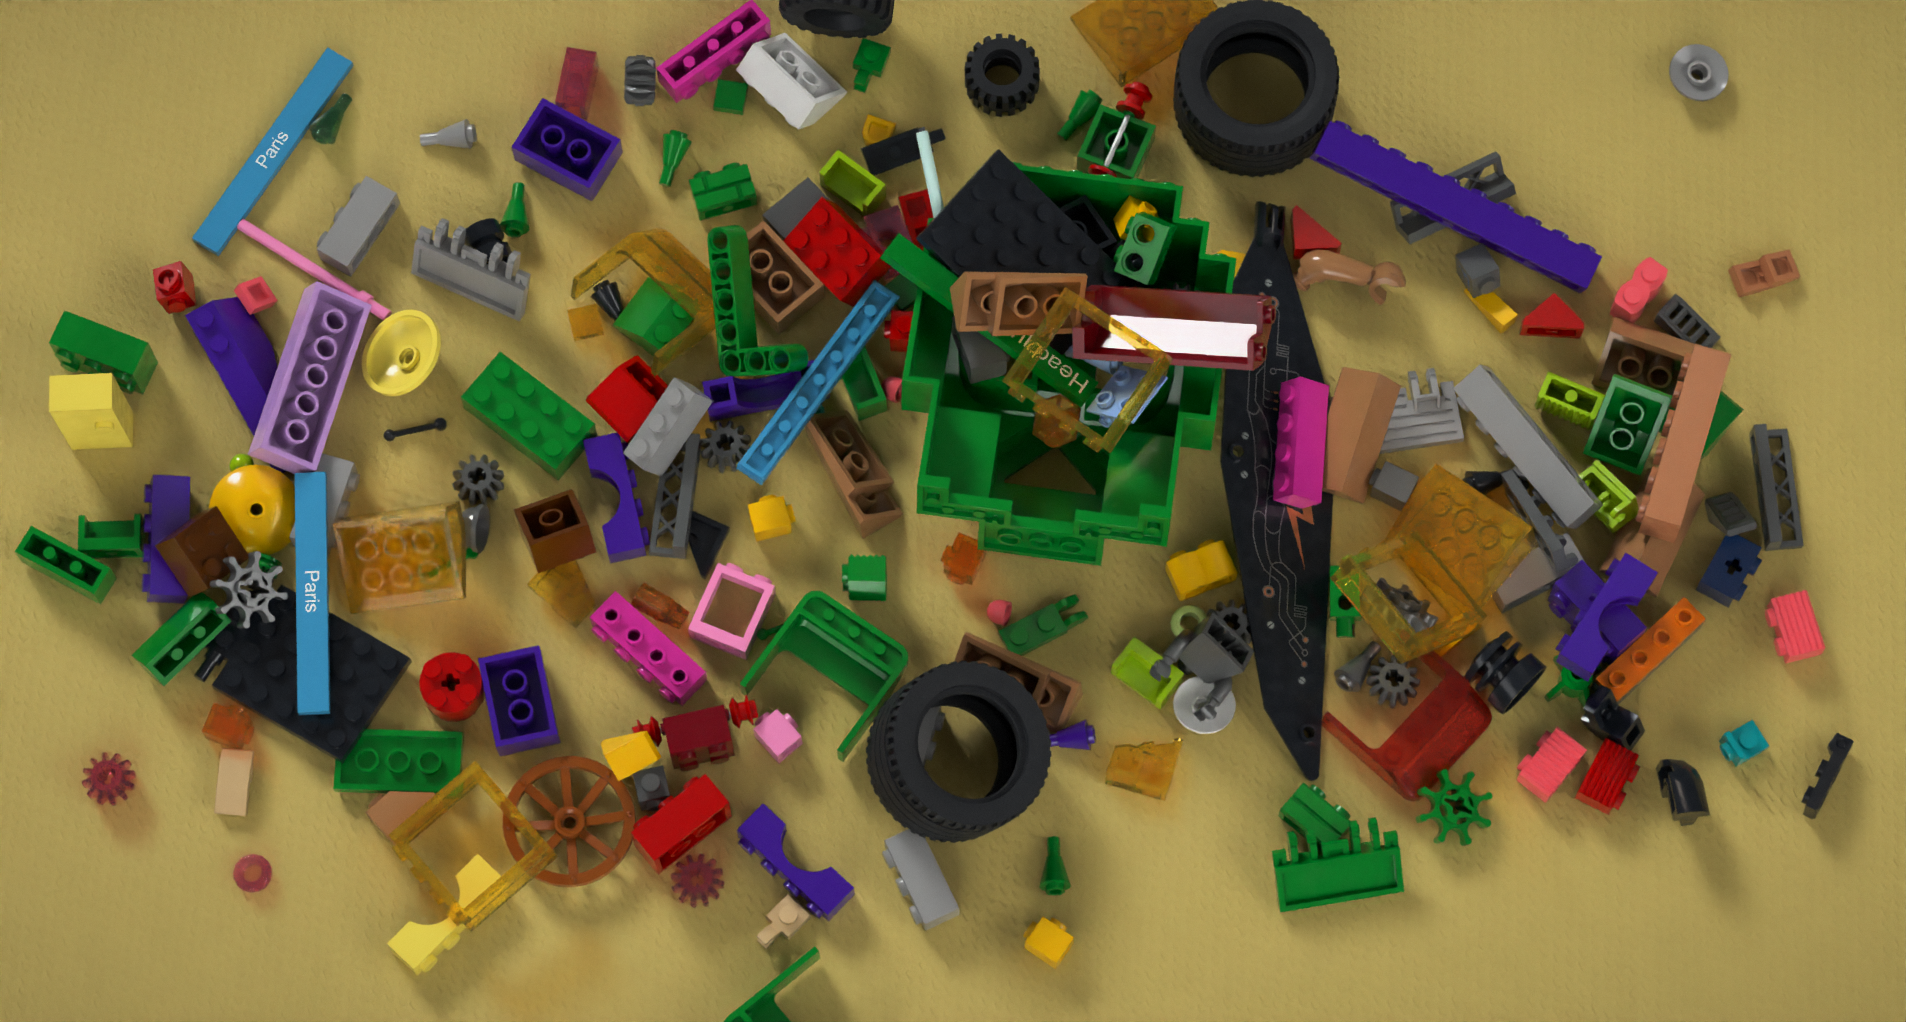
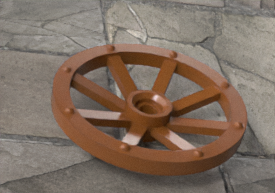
M579 756L556 757L532 767L513 786L506 800L503 812L504 837L514 860L533 878L557 887L584 886L596 882L612 872L622 862L633 841L631 832L634 830L633 825L636 823L632 798L623 781H618L614 772L605 765ZM570 769L587 771L600 777L577 808L573 806ZM559 770L564 807L561 809L532 785L543 776ZM609 784L618 795L623 811L584 817ZM524 793L528 794L550 813L554 820L515 822L517 807ZM568 821L576 822L575 827L571 829L566 828L565 824ZM624 821L622 835L614 851L586 830L587 827ZM556 831L531 859L522 851L515 833ZM580 838L607 859L588 871L578 873L576 839ZM564 839L567 840L569 874L554 873L539 867L541 862Z

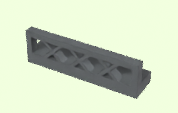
M1496 151L1447 174L1457 180L1467 178L1468 181L1464 188L1480 190L1488 196V200L1494 203H1498L1516 194L1515 186L1504 174L1501 157ZM1493 164L1495 173L1484 178L1480 177L1484 168ZM1394 200L1390 201L1396 230L1409 244L1446 228V226L1414 210L1402 216L1400 208L1404 207V205Z
M1756 424L1751 429L1749 437L1765 551L1802 548L1804 545L1787 428L1767 430L1766 424ZM1769 438L1781 439L1782 449L1776 456L1770 453ZM1782 454H1783L1784 463H1783L1781 460H1779V458L1782 456ZM1774 464L1785 471L1786 479L1780 486L1774 482L1772 469ZM1786 484H1787L1788 492H1787L1785 489H1783V487H1784ZM1778 493L1789 500L1790 508L1784 515L1778 511L1776 497ZM1790 513H1791L1792 521L1787 518ZM1782 523H1785L1794 531L1795 540H1782L1780 526Z
M691 433L687 442L680 449L685 451L684 461L677 467L671 463L669 467L672 470L668 473L666 470L662 477L659 476L649 556L686 559L701 454L700 434ZM677 475L681 480L680 490L672 495L665 487V483ZM664 494H665L668 498L663 501ZM673 503L677 508V516L668 523L661 515V512ZM660 522L664 525L661 529H659ZM669 531L673 536L672 548L657 547L658 538Z

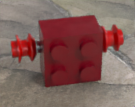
M745 695L744 702L740 703L731 698L729 712L728 709L724 708V705L662 718L663 723L660 724L661 727H659L658 721L650 716L648 724L642 725L637 719L638 726L632 727L633 733L647 731L657 747H659L662 741L661 733L663 736L666 735L673 768H680V771H690L698 768L700 763L711 761V764H721L727 762L729 757L735 756L728 725L730 718L732 723L739 729L742 721L748 720L754 725L753 719L759 717L755 699L748 701V696Z

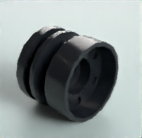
M1508 631L1490 641L1476 655L1463 677L1466 682L1471 684L1482 676L1475 687L1477 692L1483 691L1490 685L1493 686L1494 689L1489 695L1488 702L1503 715L1523 698L1547 668L1532 653L1519 661L1516 656L1523 646L1519 641L1507 650L1506 647L1513 639V636Z

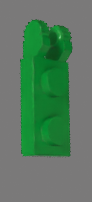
M1076 594L1060 600L1055 605L1052 603L999 630L998 634L1007 650L1023 656L1068 633L1069 629L1086 621L1088 615L1085 611L1077 612L1063 622L1059 613L1074 607L1079 601Z

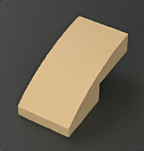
M222 748L214 813L246 816L248 814L249 787L253 775V750Z

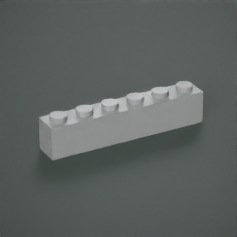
M1481 364L1478 365L1453 388L1459 396L1456 398L1459 405L1466 412L1472 411L1477 417L1475 423L1478 428L1486 435L1491 434L1496 440L1494 446L1497 451L1505 458L1510 457L1515 464L1513 470L1523 481L1529 480L1534 487L1532 490L1534 496L1542 504L1548 503L1554 511L1551 514L1553 519L1561 527L1564 528L1566 526L1577 529L1603 506L1602 502L1489 367Z

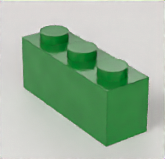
M30 526L15 550L22 563L100 605L117 579L108 566L33 526Z
M202 592L193 595L132 656L151 677L165 686L231 620L226 614L216 613L215 609L219 606L211 598Z

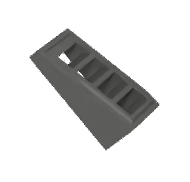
M1677 294L1663 306L1654 319V322L1669 335L1694 344L1705 334L1708 338L1701 346L1712 348L1721 338ZM1676 310L1678 315L1671 320L1668 316ZM1685 318L1688 322L1680 329L1677 325ZM1695 326L1698 330L1689 338L1686 334Z
M1732 492L1705 500L1708 521L1727 536L1731 537L1757 528L1756 521L1739 498Z

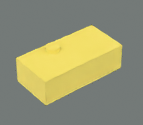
M112 373L49 376V412L72 450L133 447V411Z

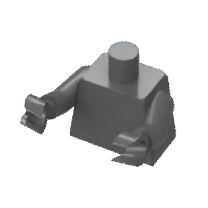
M1211 612L1193 630H1183L1163 653V659H1158L1153 664L1149 673L1159 682L1161 675L1167 679L1171 673L1170 665L1178 660V668L1184 675L1194 672L1203 682L1208 684L1214 682V689L1207 696L1208 700L1193 713L1201 722L1205 718L1210 720L1216 717L1217 712L1214 708L1220 706L1232 690V676L1244 672L1254 650L1214 612Z

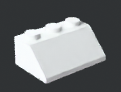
M786 33L753 43L736 69L749 86L754 87L770 106L775 107L785 117L787 123L798 130L815 124L847 93L836 80Z

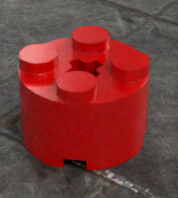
M456 652L442 653L424 664L419 679V687L427 708L434 715L447 722H460L476 713L475 711L485 699V691L480 670L468 655ZM456 683L455 690L449 691L450 684Z

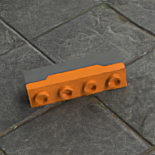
M1683 597L1595 679L1591 689L1596 692L1600 685L1611 689L1619 705L1698 632L1706 618Z

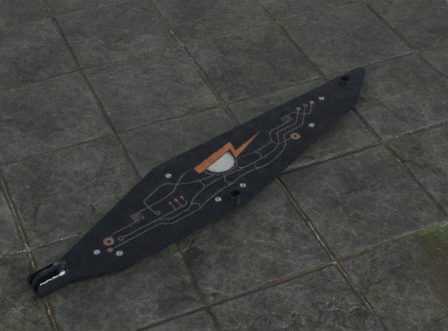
M1258 201L1255 204L1254 237L1234 278L1232 293L1272 296V305L1276 308V318L1271 327L1267 344V355L1263 364L1254 371L1225 370L1220 464L1263 706L1305 778L1309 781H1314L1319 777L1333 494L1322 491V502L1320 504L1301 509L1273 500V480L1275 477V451L1277 448V422L1279 419L1281 383L1300 376L1323 384L1325 383L1283 243L1286 206L1278 207L1276 204H1266L1265 202ZM1233 450L1237 452L1238 457L1233 454ZM1304 730L1307 731L1309 738L1304 735Z

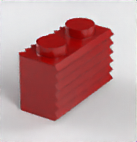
M1605 738L1575 798L1609 815L1612 808L1619 810L1627 794L1621 791L1626 781L1632 783L1641 767L1635 764L1639 755Z

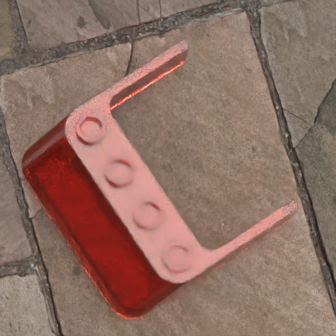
M1405 628L1399 642L1443 680L1377 749L1369 748L1328 711L1323 716L1322 726L1404 799L1419 801L1424 797L1419 796L1417 790L1422 787H1427L1431 790L1440 781L1436 775L1437 772L1443 769L1449 771L1488 729L1492 720V714L1465 677L1425 642L1415 638Z

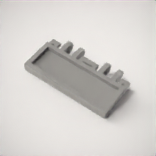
M442 218L436 226L434 240H432L433 230L424 226L419 228L418 239L414 244L412 274L517 321L522 319L525 314L531 274L519 269L520 252L516 250L511 252L506 263L502 261L504 245L497 242L491 250L489 264H486L487 254L465 245L466 228L459 226L454 231L452 239L448 237L449 221Z
M1434 368L1426 369V381L1430 394L1420 395L1416 371H1409L1408 383L1412 400H1408L1406 388H1400L1379 454L1463 442L1464 435L1456 394L1453 390V381L1440 383L1442 395L1440 396Z

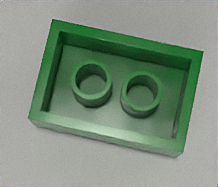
M65 310L49 341L55 353L54 355L61 363V367L77 373L78 370L88 374L112 373L120 389L128 394H133L134 391L144 394L158 364L148 342Z

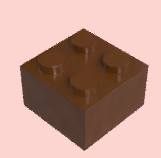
M572 489L514 509L522 538L538 573L596 553L588 522Z
M217 506L196 514L155 545L189 597L210 589L211 580H221L230 573L229 567L223 562L224 558L235 557L239 566L249 559L248 553Z

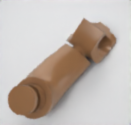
M1317 249L1307 252L1300 259L1301 266L1298 268V272L1293 273L1296 287L1302 291H1307L1310 288V284L1312 285L1315 282L1323 283L1325 280L1340 281L1362 287L1368 284L1370 296L1380 306L1385 302L1387 291L1380 284H1388L1394 287L1406 286L1403 271L1394 263H1379L1373 269L1372 265L1329 250Z

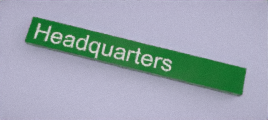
M898 233L880 259L954 313L950 287L956 282L958 277ZM978 331L1079 408L1082 407L1099 383L1036 335L992 336L988 331Z

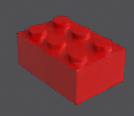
M824 197L820 198L783 240L841 302L855 307L874 280L878 282L891 268L890 265L880 259L884 251L836 203Z
M706 774L700 778L698 776L691 778L683 786L684 791L675 798L673 796L667 797L659 804V810L651 817L648 815L643 816L633 825L634 830L631 832L634 845L658 875L732 817L729 801Z

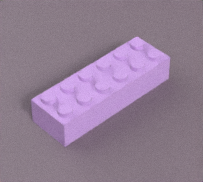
M318 281L304 289L248 455L293 474L315 472L317 470L372 305Z

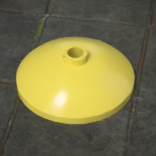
M403 310L387 317L376 327L370 335L362 355L363 376L373 390L385 396H400L412 391L426 380L436 365L441 347L440 332L434 320L418 310Z

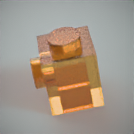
M1061 394L1037 402L1032 434L1052 448L1075 441L1081 408Z
M958 532L953 545L946 546L940 562L944 563V574L947 575L950 581L959 585H964V583L972 585L987 551L978 550V540Z
M213 703L202 733L208 740L233 749H242L244 743L249 744L251 741L254 727L249 715H246L247 711L232 704L227 708Z

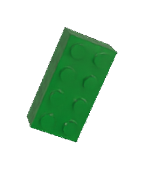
M502 352L497 354L461 396L464 409L558 481L585 450L583 440L597 436L594 422Z

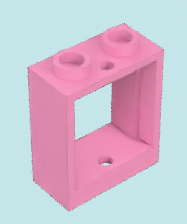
M717 563L689 625V637L747 660L757 638V632L761 629L776 595L775 585H772V581L762 575L756 574L752 577L743 573V569L737 565L727 563L725 566ZM722 578L762 593L743 638L703 622Z

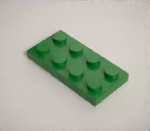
M365 729L362 737L345 762L342 763L335 759L333 789L335 792L388 793L389 791L432 792L436 795L460 796L464 734L463 732Z

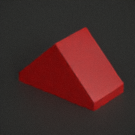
M1296 205L1292 209L1290 219L1293 260L1301 259L1307 252L1317 249L1329 250L1340 254L1342 243Z
M1553 293L1523 319L1519 335L1580 339L1584 330V322Z

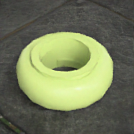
M1185 605L1178 608L1170 621L1171 630L1175 637L1184 630L1180 625L1184 617H1194L1199 624L1207 617L1205 612L1193 605Z

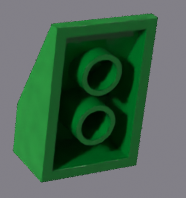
M1614 374L1582 454L1641 476L1672 395Z

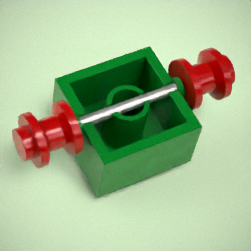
M1140 82L1126 84L1123 92L1127 97L1125 101L1117 102V110L1099 105L1077 155V170L1094 175L1109 174L1117 178H1138L1155 140L1156 131L1155 125L1142 121L1145 116L1142 105L1143 103H1150L1153 98L1148 86Z

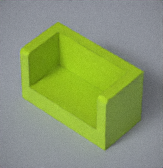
M839 150L836 151L819 172L820 185L866 219H869L886 198V184Z
M1133 637L1112 664L1111 674L1161 710L1183 682L1184 673L1171 664L1169 677L1166 679L1161 675L1160 682L1150 675L1149 671L1158 659L1162 660L1163 657L1139 639Z

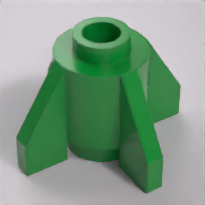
M1558 655L1555 656L1553 661L1560 671L1558 684L1544 698L1547 702H1550L1563 693L1567 697H1579L1578 700L1585 707V703L1590 696L1589 686L1592 678L1602 668L1599 665L1587 682L1557 663Z

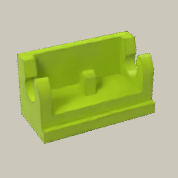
M1596 460L1592 463V466L1580 473L1579 476L1603 504L1594 515L1614 533L1637 516L1639 510L1637 497L1602 463Z

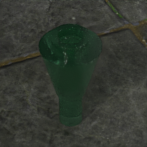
M343 93L334 107H331L309 125V129L312 132L311 135L317 142L321 144L335 143L344 112L352 102V98L349 95Z

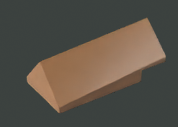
M964 272L950 287L956 329L958 332L988 331L992 336L1072 334V328L1081 323L1088 276L1079 273Z
M1342 367L1334 396L1330 398L1327 410L1322 491L1354 502L1364 503L1370 485L1368 483L1374 472L1401 385L1380 373Z
M848 410L814 414L805 426L807 437L862 539L900 518L903 513L888 491L894 481Z
M1648 468L1636 494L1638 508L1643 495L1649 496V494L1644 493V489L1651 468ZM1693 483L1675 543L1638 533L1641 523L1635 521L1636 517L1622 526L1616 535L1600 572L1605 574L1615 558L1620 561L1624 554L1628 553L1658 572L1646 592L1656 598L1705 493Z
M966 632L964 634L954 661L957 663L960 661H967V663L976 661L978 664L985 663L989 667L994 666L998 670L1005 671L1007 675L1013 676L1019 683H1022L1024 688L1032 694L1031 696L1034 700L1036 699L1037 705L1042 710L1043 716L1046 719L1047 729L1057 733V731L1065 728L1083 696L1081 682L971 633Z

